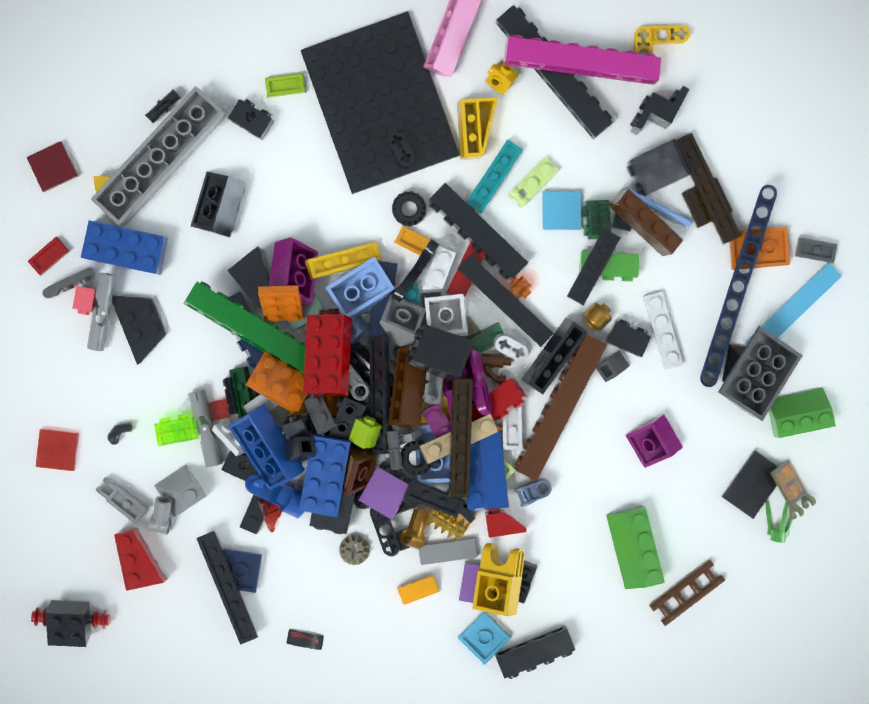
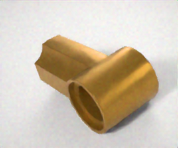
M414 508L408 528L404 529L401 533L400 540L402 544L415 549H421L424 546L426 537L423 532L429 516L428 512Z

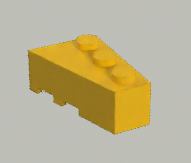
M499 97L460 99L456 103L460 160H475L484 156Z

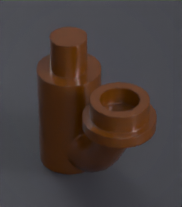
M481 353L484 373L499 385L504 383L506 375L500 373V376H498L491 370V367L503 368V365L511 366V358H504V355Z

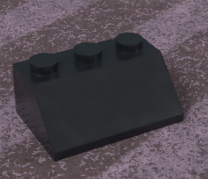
M206 171L190 226L230 238L237 213L239 212L240 202L245 192L246 182L230 176Z

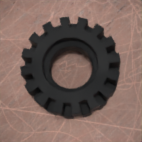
M404 191V193L398 194L393 200V216L403 226L412 227L413 225H418L426 215V203L418 193ZM410 201L416 205L417 211L414 215L406 216L403 214L402 205L405 202Z
M415 440L408 442L401 450L402 468L411 475H423L433 466L434 461L427 464L425 459L418 466L411 464L409 461V455L412 451H421L420 445L425 443L423 441Z

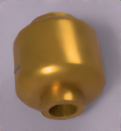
M595 302L584 312L585 319L583 321L593 331L596 329L600 331L612 320L610 315L612 310L604 302L601 305Z

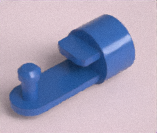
M253 474L246 478L245 488L249 493L279 506L280 511L297 519L304 513V511H299L303 489L295 485H283L269 491L265 485V480L259 475Z

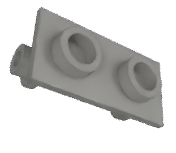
M426 372L425 391L422 397L424 398L423 404H441L444 379Z

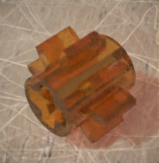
M522 276L519 279L515 277L509 283L511 286L509 291L518 300L521 297L526 299L532 293L529 290L532 285Z

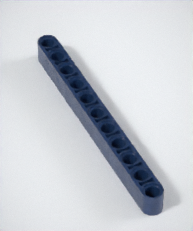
M764 185L759 191L700 375V381L705 387H712L717 383L777 197V189L773 185ZM765 189L773 191L771 199L763 197L762 193ZM760 207L767 210V216L764 218L758 217L756 213ZM753 226L760 227L761 235L753 236L750 232ZM746 245H754L756 250L753 255L745 253ZM741 263L749 265L750 270L748 273L744 274L739 271L738 268ZM740 281L743 283L744 288L741 292L733 290L734 282ZM731 299L736 300L738 303L737 309L733 311L727 308V302ZM723 318H729L732 321L729 329L722 328L721 321ZM718 336H723L726 339V344L723 347L715 345V339ZM715 354L720 357L718 365H711L709 363L711 355ZM706 373L714 375V381L710 384L703 381V376Z

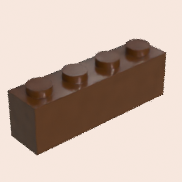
M629 188L619 191L608 205L661 256L672 255L683 241L675 231Z
M410 346L397 348L389 419L390 425L406 429L420 426L425 383V371L407 363L409 358L407 357V352Z

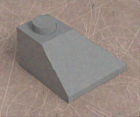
M184 465L154 485L160 496H169L173 500L171 512L174 517H177L207 497L187 465Z

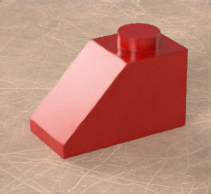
M492 509L485 513L489 538L527 532L525 525L504 510Z

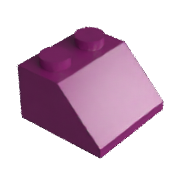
M664 414L625 435L644 468L672 457L683 448Z

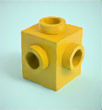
M501 60L497 65L493 64L487 71L489 76L485 82L503 96L520 74L512 69L510 65H503V60Z

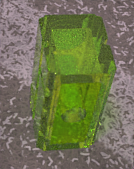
M188 413L177 415L178 419L171 420L170 417L160 418L159 423L154 424L158 446L199 439L194 417H189Z

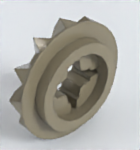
M353 534L342 540L339 546V553L344 562L350 565H360L368 558L370 547L364 537ZM355 542H357V549L363 552H356L354 558H352V551L346 548H352Z

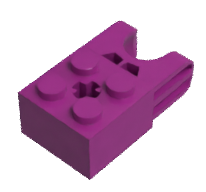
M471 349L462 371V376L457 379H473L472 402H475L481 414L487 416L493 411L480 352ZM443 380V393L446 396L451 417L452 381Z

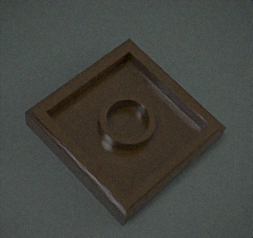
M716 177V178H714V180H715V182H716V184H717V186H718V188H719V190H720V192H721V194H722V196H723V198H724V200H725V203H726V205H727V207H728L730 213H732V212H733V211H732V208H731V206H730V204H729V202H728V200H727V198H726V196H725V194H724V191H723V189H722V187H721V185H720V183H719V181H718V179H717V177ZM696 188L681 194L697 228L712 222Z

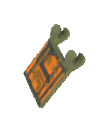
M789 459L770 473L789 506L791 519L795 520L797 518L795 512H798L800 517L804 515L803 508H809L807 501L812 506L816 504L815 498L807 493ZM800 499L803 508L796 504Z

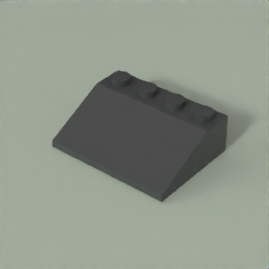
M758 326L718 393L750 416L763 421L803 355L761 326Z

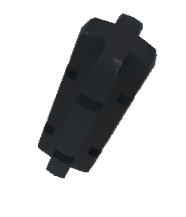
M232 377L224 378L222 381L223 386L226 388L224 391L226 402L229 404L228 412L230 415L238 414L235 389L232 386L234 385Z

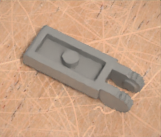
M105 477L103 482L112 488L113 492L109 494L104 488L99 486L95 490L106 499V502L134 524H137L149 508L121 486Z

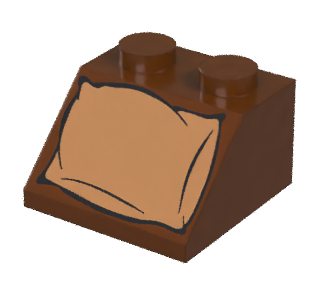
M356 444L350 447L343 485L345 495L350 496L366 488L377 457V453H371L370 448L363 449Z

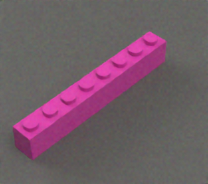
M512 35L511 37L508 36L505 42L503 65L655 85L660 77L661 57H656L655 54L651 53L640 55L635 51L618 52L615 48L604 50L593 45L582 47L578 43H569L567 45L561 44L557 40L546 42L540 38L524 39L520 35Z

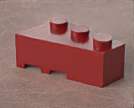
M138 528L119 531L114 534L126 591L162 584L168 580L161 571L157 560L151 554Z

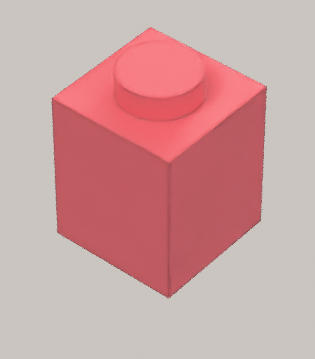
M76 286L72 309H77L78 314L89 315V312H93L96 306V289Z

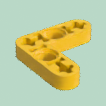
M684 25L639 27L634 33V51L638 54L640 50H646L648 53L653 54L652 45L684 44L690 37V30ZM670 30H673L672 34H678L682 30V33L686 34L683 39H680V36H673V40H670ZM641 31H644V34L648 35V37L645 38L644 45L638 47V45L642 44V38L638 37V35H640ZM658 31H665L667 38L659 40L657 38Z

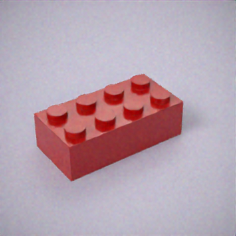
M344 314L307 315L303 393L309 395L348 396L352 318Z

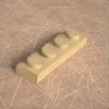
M491 414L472 421L471 444L498 432ZM451 431L420 445L427 464L450 454Z

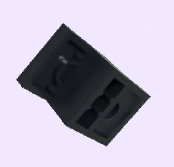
M682 86L679 90L676 89L669 100L655 92L650 96L646 95L639 106L641 112H637L630 123V126H632L630 132L637 135L643 129L647 120L667 129L672 124L690 89Z

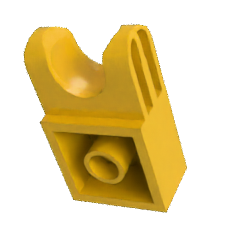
M486 543L484 545L480 570L477 572L472 609L503 616L517 615L525 559L523 549L515 548L511 550L507 562L502 564L498 557V547L493 543Z

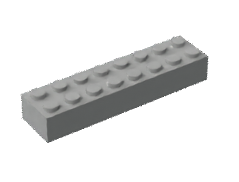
M195 85L90 200L118 226L124 227L227 116L226 113Z

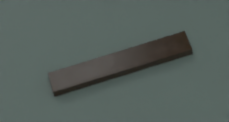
M693 133L676 139L677 145L691 173L690 177L722 244L724 245L741 237Z
M473 379L452 380L449 497L469 498Z

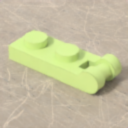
M544 157L508 196L511 199L514 198L518 205L523 208L559 169ZM522 189L527 193L525 197L519 193Z

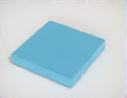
M543 191L542 230H581V191Z
M483 611L457 638L485 665L511 639V636L487 612Z

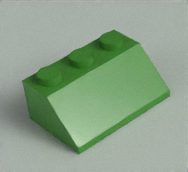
M823 388L777 397L769 410L772 430L776 438H784L836 426L832 406Z

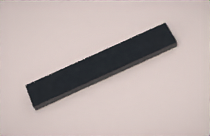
M469 255L457 268L539 347H542L554 334L472 255Z
M369 336L371 417L382 426L375 447H371V453L389 454L387 452L388 440L386 431H391V425L389 424V336Z
M215 530L197 537V542L240 645L258 638V633Z

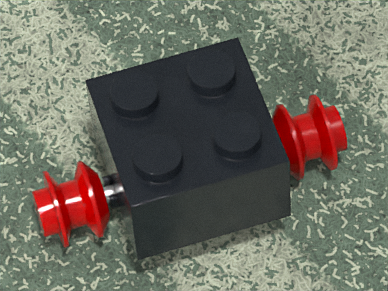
M51 600L48 608L45 607L44 611H40L39 607L32 611L31 622H34L35 626L42 623L46 627L48 646L86 647L91 636V624L94 629H97L98 625H102V628L105 629L110 624V614H107V610H104L103 614H99V611L96 610L93 615H90L89 602Z

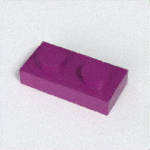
M433 404L421 412L436 438L451 431V424L438 404Z

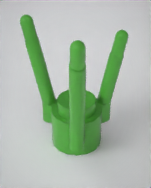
M767 500L765 502L768 525L767 534L771 535V541L785 543L793 521L789 517L786 527L784 526L788 504L787 502L784 504L780 525H774V528H772L770 505Z

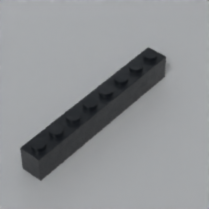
M513 5L496 19L495 24L507 38L512 35H520L524 39L540 38L542 41L549 42L544 36L541 37L537 33L538 28L533 22L529 23L526 20V14L520 7L516 8ZM534 69L593 140L612 125L613 122L611 120L613 118L610 113L600 108L599 100L594 95H589L586 91L588 90L587 86L581 80L578 81L574 77L576 74Z

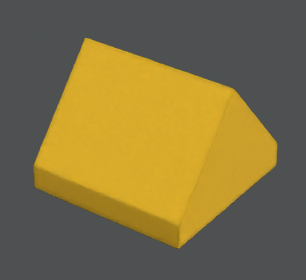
M93 176L95 191L97 192L110 177Z

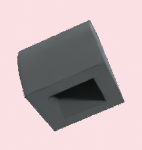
M619 350L600 362L596 369L606 383L621 374L630 365Z

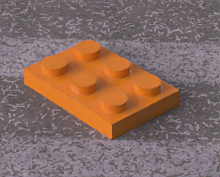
M787 227L766 228L754 268L790 265ZM761 229L750 230L753 236L761 235ZM747 230L739 231L741 237L729 242L731 270L735 269ZM748 244L744 250L746 254L753 255L756 249L754 245ZM741 263L738 269H749L750 267L747 263Z
M298 286L258 287V295L265 321L278 322L279 320H288L295 322L304 320Z
M267 352L262 354L245 384L292 413H298L307 394L303 393L304 374Z

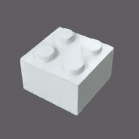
M463 294L425 298L427 325L459 336L468 335L465 297Z

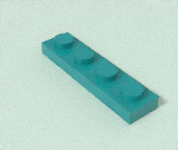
M507 139L466 203L482 214L524 149Z

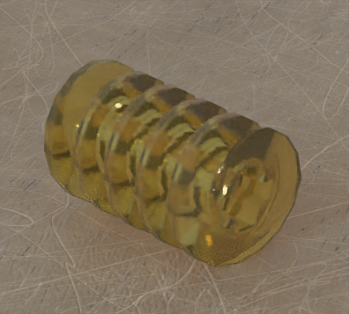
M432 509L428 516L427 525L430 526L432 523H435V530L441 527V534L448 531L447 537L455 535L454 541L456 542L464 535L470 523L468 522L464 525L465 519L462 518L457 521L458 517H451Z

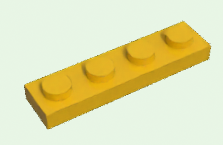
M377 242L308 259L305 263L312 280L357 268L373 257L379 262L382 260Z

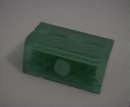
M610 200L586 201L585 206H582V217H586V225H583V236H587L588 241L597 240L604 228L611 232L610 207L608 206Z

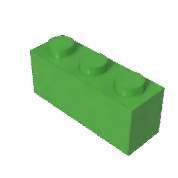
M580 252L579 272L590 252ZM612 253L600 277L605 281H614V277L622 278L624 282H633V278H638L640 254Z

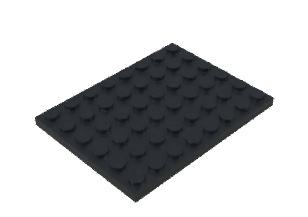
M408 11L300 50L352 195L460 156L430 70L424 68L426 59ZM394 132H400L405 136L414 153L415 161L410 167H403L398 163L389 145V137ZM395 136L392 144H397L400 149L402 148L400 141L403 139ZM404 150L401 151L403 155L401 161L409 163L411 155H406Z

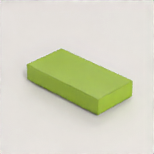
M303 73L265 78L268 98L306 93Z

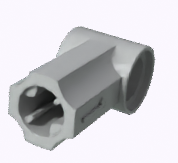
M350 364L349 390L356 400L367 399L370 396V385L362 379ZM359 386H363L366 389L364 396H360L357 393Z
M162 495L156 497L153 514L148 526L149 531L168 535L172 522L170 514L173 502L169 496Z

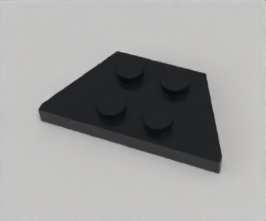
M113 295L112 304L136 364L139 365L156 348V345L164 339L167 332L153 299Z

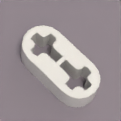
M498 334L493 340V344L499 352L514 360L522 361L528 355L527 347L507 334ZM500 340H501V341H504V340H505L506 343H507L509 346H508V347L505 346V345H502V346H501V345L499 344V341H500ZM513 347L518 350L521 348L522 354L518 353L516 355V352L512 350Z

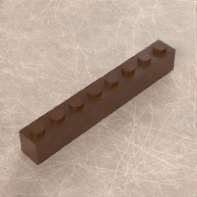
M586 334L575 354L573 353L568 359L567 363L569 366L567 370H562L558 378L560 381L558 387H554L549 395L552 398L549 405H544L540 413L543 415L540 422L536 421L532 428L534 432L532 438H527L523 446L525 449L523 455H518L514 463L517 466L515 469L517 472L535 481L538 480L607 346L606 343Z

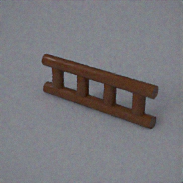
M710 559L649 605L653 612L659 609L665 618L661 622L665 627L726 581L722 575L716 578L710 570L714 566ZM704 573L710 583L701 589L695 580ZM689 585L695 595L686 601L680 591ZM674 597L680 606L670 612L664 603Z

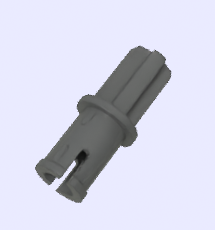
M399 430L386 431L388 440L387 452H389L392 470L402 468L400 451L402 447H400Z

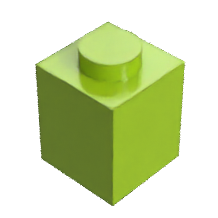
M372 417L358 418L355 420L349 440L363 449L375 447L382 426L376 423V420Z

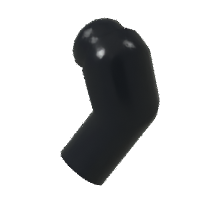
M132 423L114 425L107 435L109 443L116 445L119 443V437L122 433L132 432Z

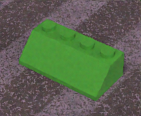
M639 506L606 515L624 588H647L665 583L646 508Z

